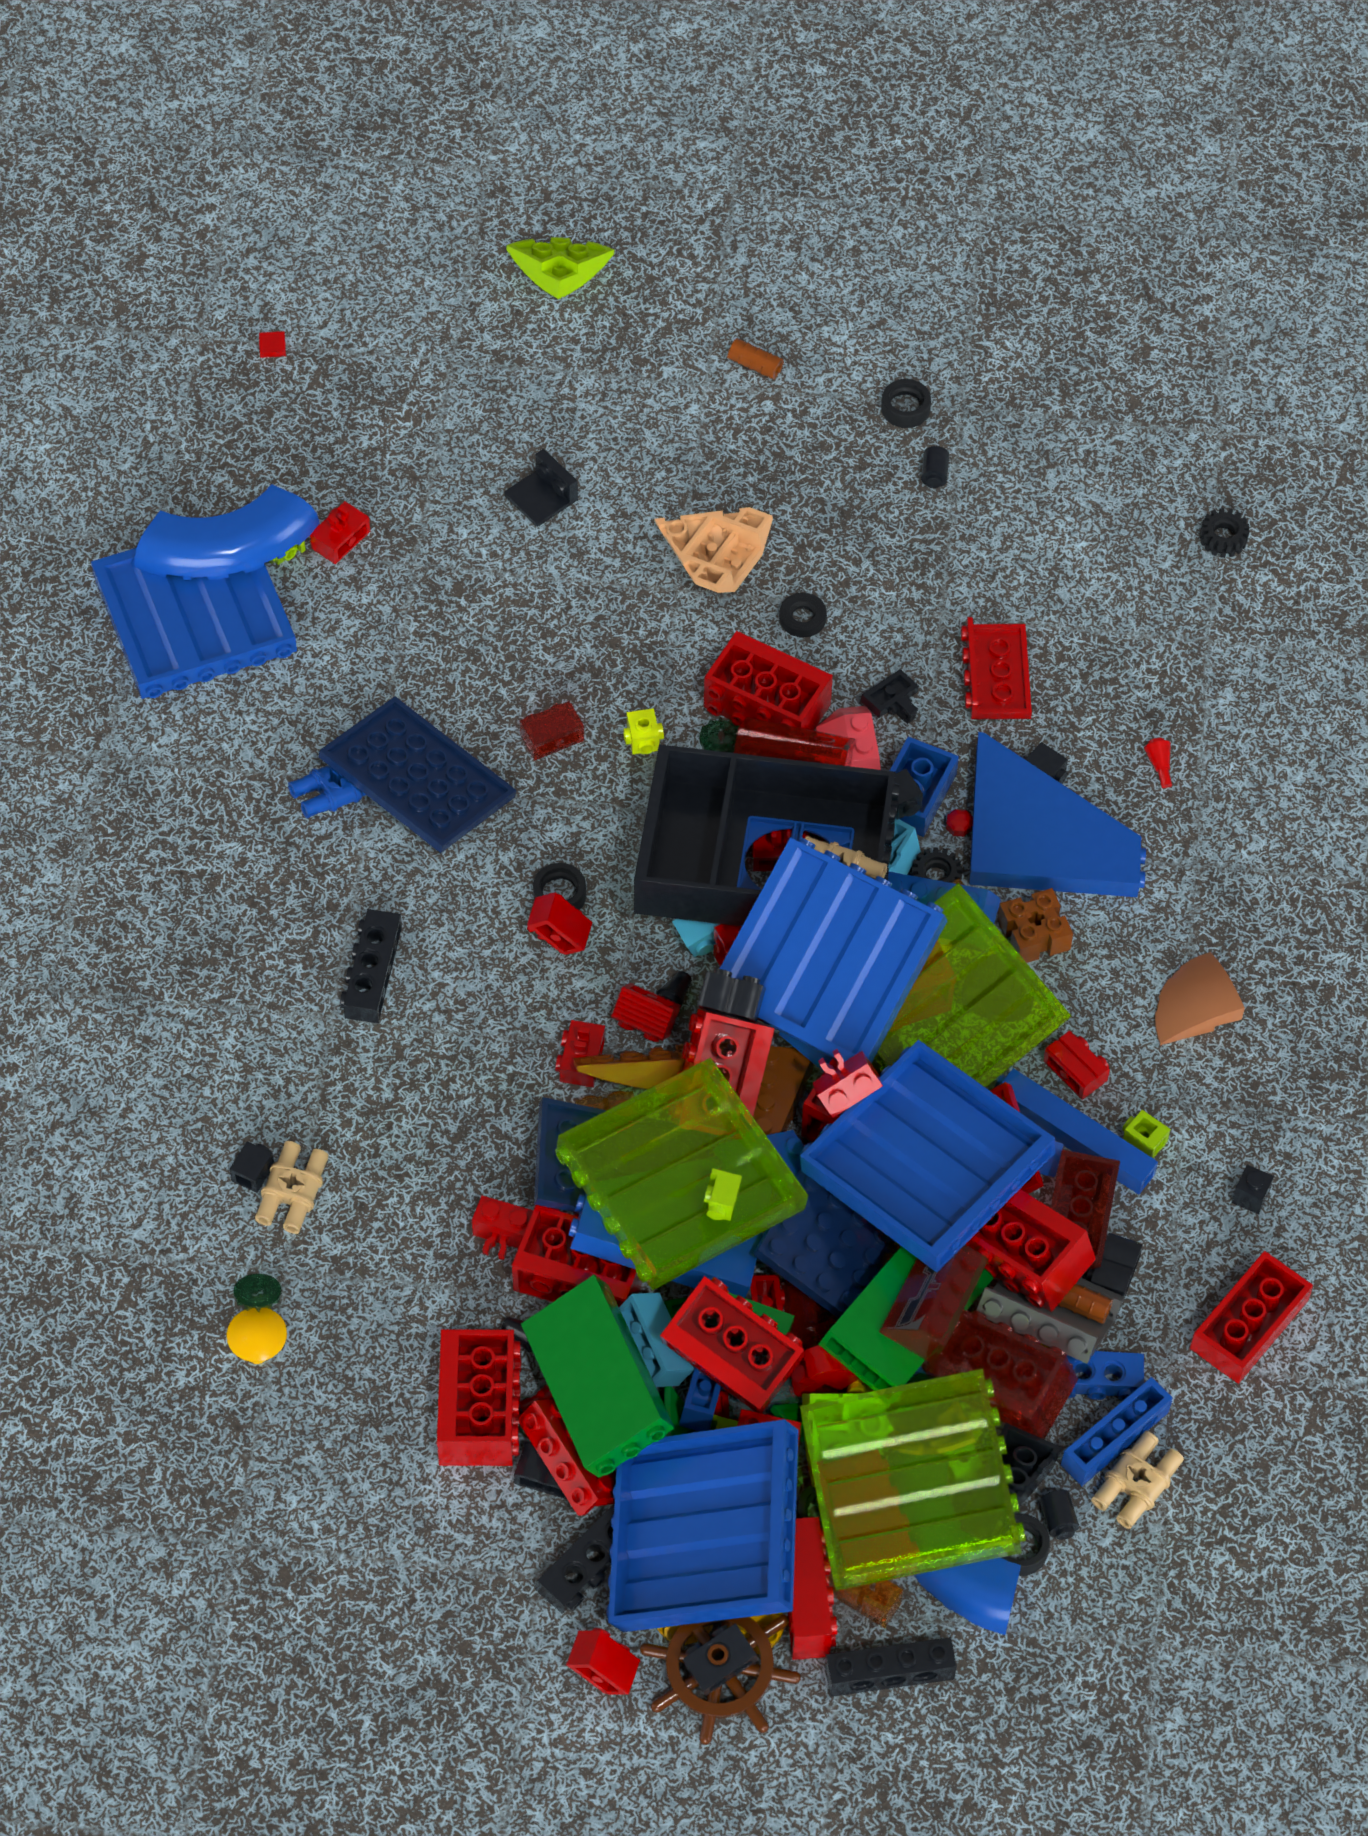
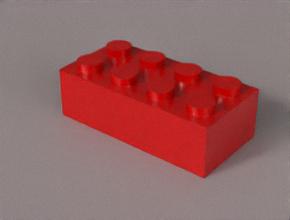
M1264 1250L1194 1332L1190 1350L1239 1384L1307 1304L1313 1284Z
M819 1517L796 1519L793 1611L787 1612L792 1660L824 1658L826 1654H830L831 1647H836L837 1621L836 1616H833L832 1605H834L833 1587L829 1586L831 1569L830 1559L826 1557L827 1532L826 1528H820Z

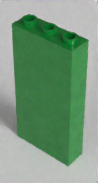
M901 1246L831 1327L819 1345L888 1403H891L984 1291L993 1277L987 1270L980 1267L981 1264L960 1249L954 1259L952 1257L936 1274L932 1283H941L940 1286L930 1282L928 1288L933 1289L928 1290L925 1298L924 1296L922 1297L917 1307L919 1310L912 1321L913 1323L925 1315L919 1329H893L892 1327H895L909 1298L918 1295L927 1277V1274L923 1273L926 1264ZM910 1321L909 1323H907V1324L900 1325V1326H898V1324H897L896 1327H901V1326L908 1325V1324L911 1323V1321Z
M595 1274L521 1323L586 1470L598 1478L608 1475L617 1466L628 1459L636 1457L641 1450L653 1442L660 1441L668 1432L675 1428L609 1285Z

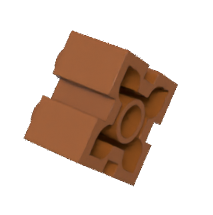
M1053 888L1031 894V899L1028 902H1023L1021 897L999 904L998 923L1005 938L1011 937L1010 949L1014 958L1022 963L1038 960L1040 952L1047 951L1049 956L1071 950L1073 932L1065 915L1059 917L1061 906Z

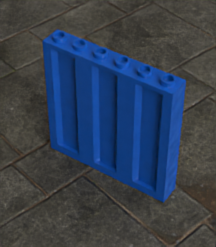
M136 548L91 561L93 576L141 699L147 697L157 698L163 692L173 689L182 690L189 684L199 681L208 682L215 676L225 673L234 674L241 668L251 665L260 666L267 660L277 657L286 658L297 651L295 635L266 566L249 573L244 571L229 574L228 578L208 580V577H192V580H183L182 576L167 575L162 577L135 568L134 556Z
M790 837L719 969L731 972L732 978L742 980L743 976L746 975L760 980V985H763L766 990L757 1020L835 1060L837 1059L832 1051L836 1049L841 1053L844 1062L863 1051L870 1063H872L948 920L942 914L944 909L929 901L927 905L916 901L918 896L906 889H902L899 892L891 888L892 883L880 876H876L873 879L865 875L866 870L854 863L847 866L839 862L841 858L828 850H825L823 854L814 849L816 845L802 837H800L799 841Z
M918 1040L911 1047H906L892 1066H887L881 1072L880 1080L883 1085L881 1088L842 1112L833 1124L829 1123L823 1128L820 1136L813 1143H808L802 1149L800 1163L803 1173L938 1273L1055 1154V1137Z
M784 1419L667 1436L660 1441L653 1442L641 1450L636 1457L628 1459L616 1467V1484L613 1487L615 1506L611 1519L613 1543L610 1546V1557L612 1561L611 1574L608 1577L610 1598L606 1609L609 1624L622 1632L793 1611L799 1434L797 1428Z

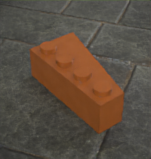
M770 1046L748 1139L788 1131L790 1122L795 1116L796 1108L800 1098L803 1097L806 1084L814 1068V1063L796 1048Z

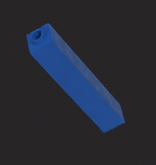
M1013 1068L1007 1076L1002 1075L996 1082L994 1088L1004 1082L1012 1085L1021 1114L1055 1137V1141L1063 1143L1064 1147L1098 1169L1102 1170L1112 1167L1107 1169L1108 1175L1138 1195L1155 1176L1158 1161Z

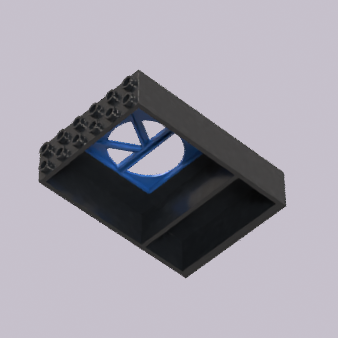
M659 744L634 876V914L743 926L762 891L748 876L745 868L746 853L750 846L760 837L785 829H792L791 838L799 841L800 837H803V832L807 831L822 837L829 844L837 842L839 846L857 852L860 850L865 854V857L887 864V872L884 879L888 880V867L891 860V845L894 838L900 784L894 783L895 772Z

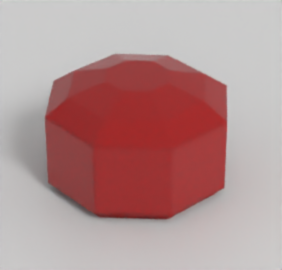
M953 810L947 815L946 830L953 836H966L972 831L973 816L966 810Z

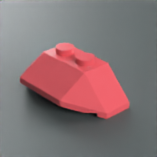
M866 706L838 708L816 727L822 763L881 770L872 714Z

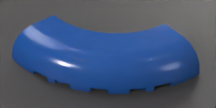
M271 484L264 493L248 505L219 516L203 518L183 517L160 510L139 540L134 556L135 568L162 577L167 575L182 576L183 580H192V577H208V580L228 578L229 574L241 571L249 573L265 567L264 563L276 557L278 559L284 557L287 550L296 544L300 545L306 540L320 522L315 510L304 499Z
M899 1452L890 1454L887 1460L891 1470L889 1481L891 1487L896 1486L901 1499V1505H898L901 1515L906 1514L911 1528V1532L908 1535L911 1543L916 1542L921 1560L917 1561L916 1571L912 1572L913 1576L928 1593L930 1592L947 1609H951L967 1619L968 1622L1006 1635L1021 1565L994 1555L981 1546L970 1534L960 1530L962 1524L954 1511L948 1490L949 1459L932 1455L911 1456L900 1454Z

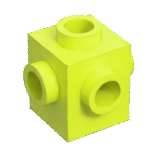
M654 708L627 712V728H623L625 744H630L632 755L650 754L658 751L660 740L664 739L662 723H657Z

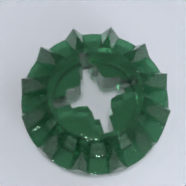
M720 717L716 721L710 719L707 725L702 726L699 739L704 750L735 753L742 746L743 733L740 725L735 726L732 720L726 721ZM720 729H723L725 735L723 743H720L718 737Z
M251 1274L241 1278L235 1284L233 1293L237 1305H244L246 1311L256 1308L259 1312L263 1307L271 1309L273 1303H279L282 1288L279 1281L270 1275ZM263 1289V1294L253 1296V1294H257L258 1292H261Z

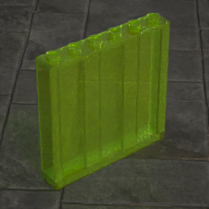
M958 883L934 902V904L944 909L942 914L946 916L948 921L881 1044L875 1059L882 1066L880 1068L882 1072L887 1066H892L899 1059L900 1054L906 1047H911L920 1040L987 1088L1063 1026L1072 1016Z
M711 1057L558 1135L557 1148L555 1149L557 1158L561 1164H566L569 1167L575 1185L578 1188H583L587 1194L590 1207L593 1211L600 1213L605 1229L610 1235H615L619 1241L622 1254L626 1259L630 1258L636 1266L637 1276L643 1283L647 1282L651 1290L666 1284L805 1210L808 1194ZM712 1168L742 1176L731 1221L724 1219L714 1220L707 1215L709 1203H705L704 1198L710 1182Z
M983 1369L800 1406L836 1591L1022 1553L1020 1542L1026 1541L1022 1522L1016 1523L1014 1513L1020 1512L1016 1493H1009L1008 1484L1013 1483L1010 1464L1003 1465L1001 1455L1007 1454L1004 1436H997L995 1426L1001 1425L997 1407L991 1408L989 1398L995 1397L991 1378H984Z

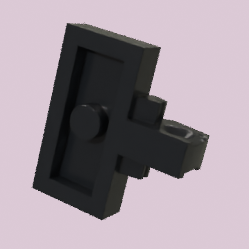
M899 669L863 693L860 702L878 718L890 711L891 714H897L898 717L909 724L916 718L918 708L912 704L910 697L918 692L919 685Z

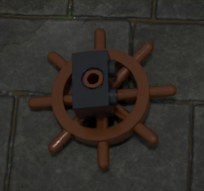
M783 1614L779 1615L762 1628L750 1617L681 1625L674 1633L668 1647L649 1643L642 1644L640 1646V1653L642 1655L666 1660L667 1675L672 1687L671 1690L651 1703L652 1711L659 1713L677 1700H680L690 1710L703 1716L699 1741L703 1745H708L712 1741L716 1718H731L745 1712L760 1733L767 1732L769 1724L756 1704L766 1694L771 1681L797 1684L801 1680V1675L796 1671L774 1667L773 1651L768 1639L789 1624V1618ZM721 1624V1627L712 1633L713 1639H711L704 1627ZM740 1629L745 1631L749 1637L745 1638ZM694 1635L698 1643L687 1651L683 1650L688 1639ZM755 1647L759 1649L761 1665L755 1664L758 1661L757 1654L753 1650ZM680 1662L684 1663L691 1674L684 1681L680 1674ZM744 1674L758 1678L753 1687L747 1692L736 1675ZM724 1683L727 1684L736 1700L719 1703ZM699 1686L703 1694L707 1696V1700L705 1701L697 1697L691 1691Z

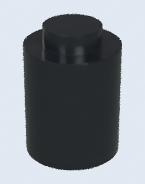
M931 446L923 452L921 481L930 488H939L947 483L950 454L945 448Z
M1055 1490L1043 1495L1040 1498V1503L1050 1536H1057L1059 1540L1073 1537L1075 1531L1079 1529V1523L1070 1492L1068 1490Z

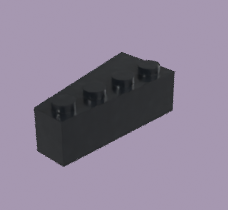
M1005 1423L960 1530L989 1543L1051 1472L1062 1447Z

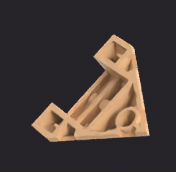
M747 507L739 508L740 512L723 514L722 510L681 515L678 520L665 521V518H656L654 520L693 582L717 593L736 592L763 555L773 520L772 515Z

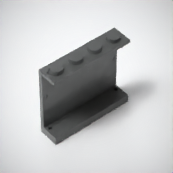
M1082 1278L1077 1281L1076 1284L1083 1287L1086 1286L1087 1289L1096 1293L1100 1292L1101 1295L1113 1299L1110 1310L1112 1314L1109 1313L1104 1324H1101L1092 1319L1088 1320L1087 1317L1078 1313L1074 1314L1073 1311L1064 1307L1060 1308L1059 1305L1052 1313L1044 1307L1038 1309L1027 1300L1025 1295L1020 1292L1017 1294L1011 1292L1003 1284V1281L999 1280L993 1289L985 1287L976 1314L1084 1363H1088L1114 1325L1125 1297Z

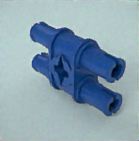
M329 765L320 769L314 768L309 772V775L288 782L290 794L294 799L315 790L321 794L301 802V810L307 819L327 810L335 812L339 807L352 802H359L366 795Z

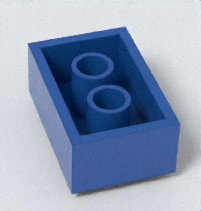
M908 736L890 771L898 773L907 769L922 791V809L916 814L902 817L900 820L914 827L917 835L924 837L957 775L959 756Z

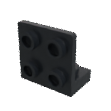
M545 449L536 453V471L505 491V497L537 527L578 501V481Z

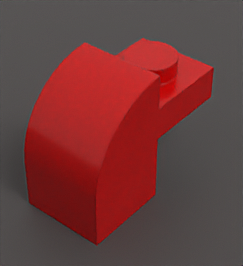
M820 1345L805 1350L804 1359L790 1375L794 1395L801 1398L802 1394H810L824 1384L842 1390L859 1379Z

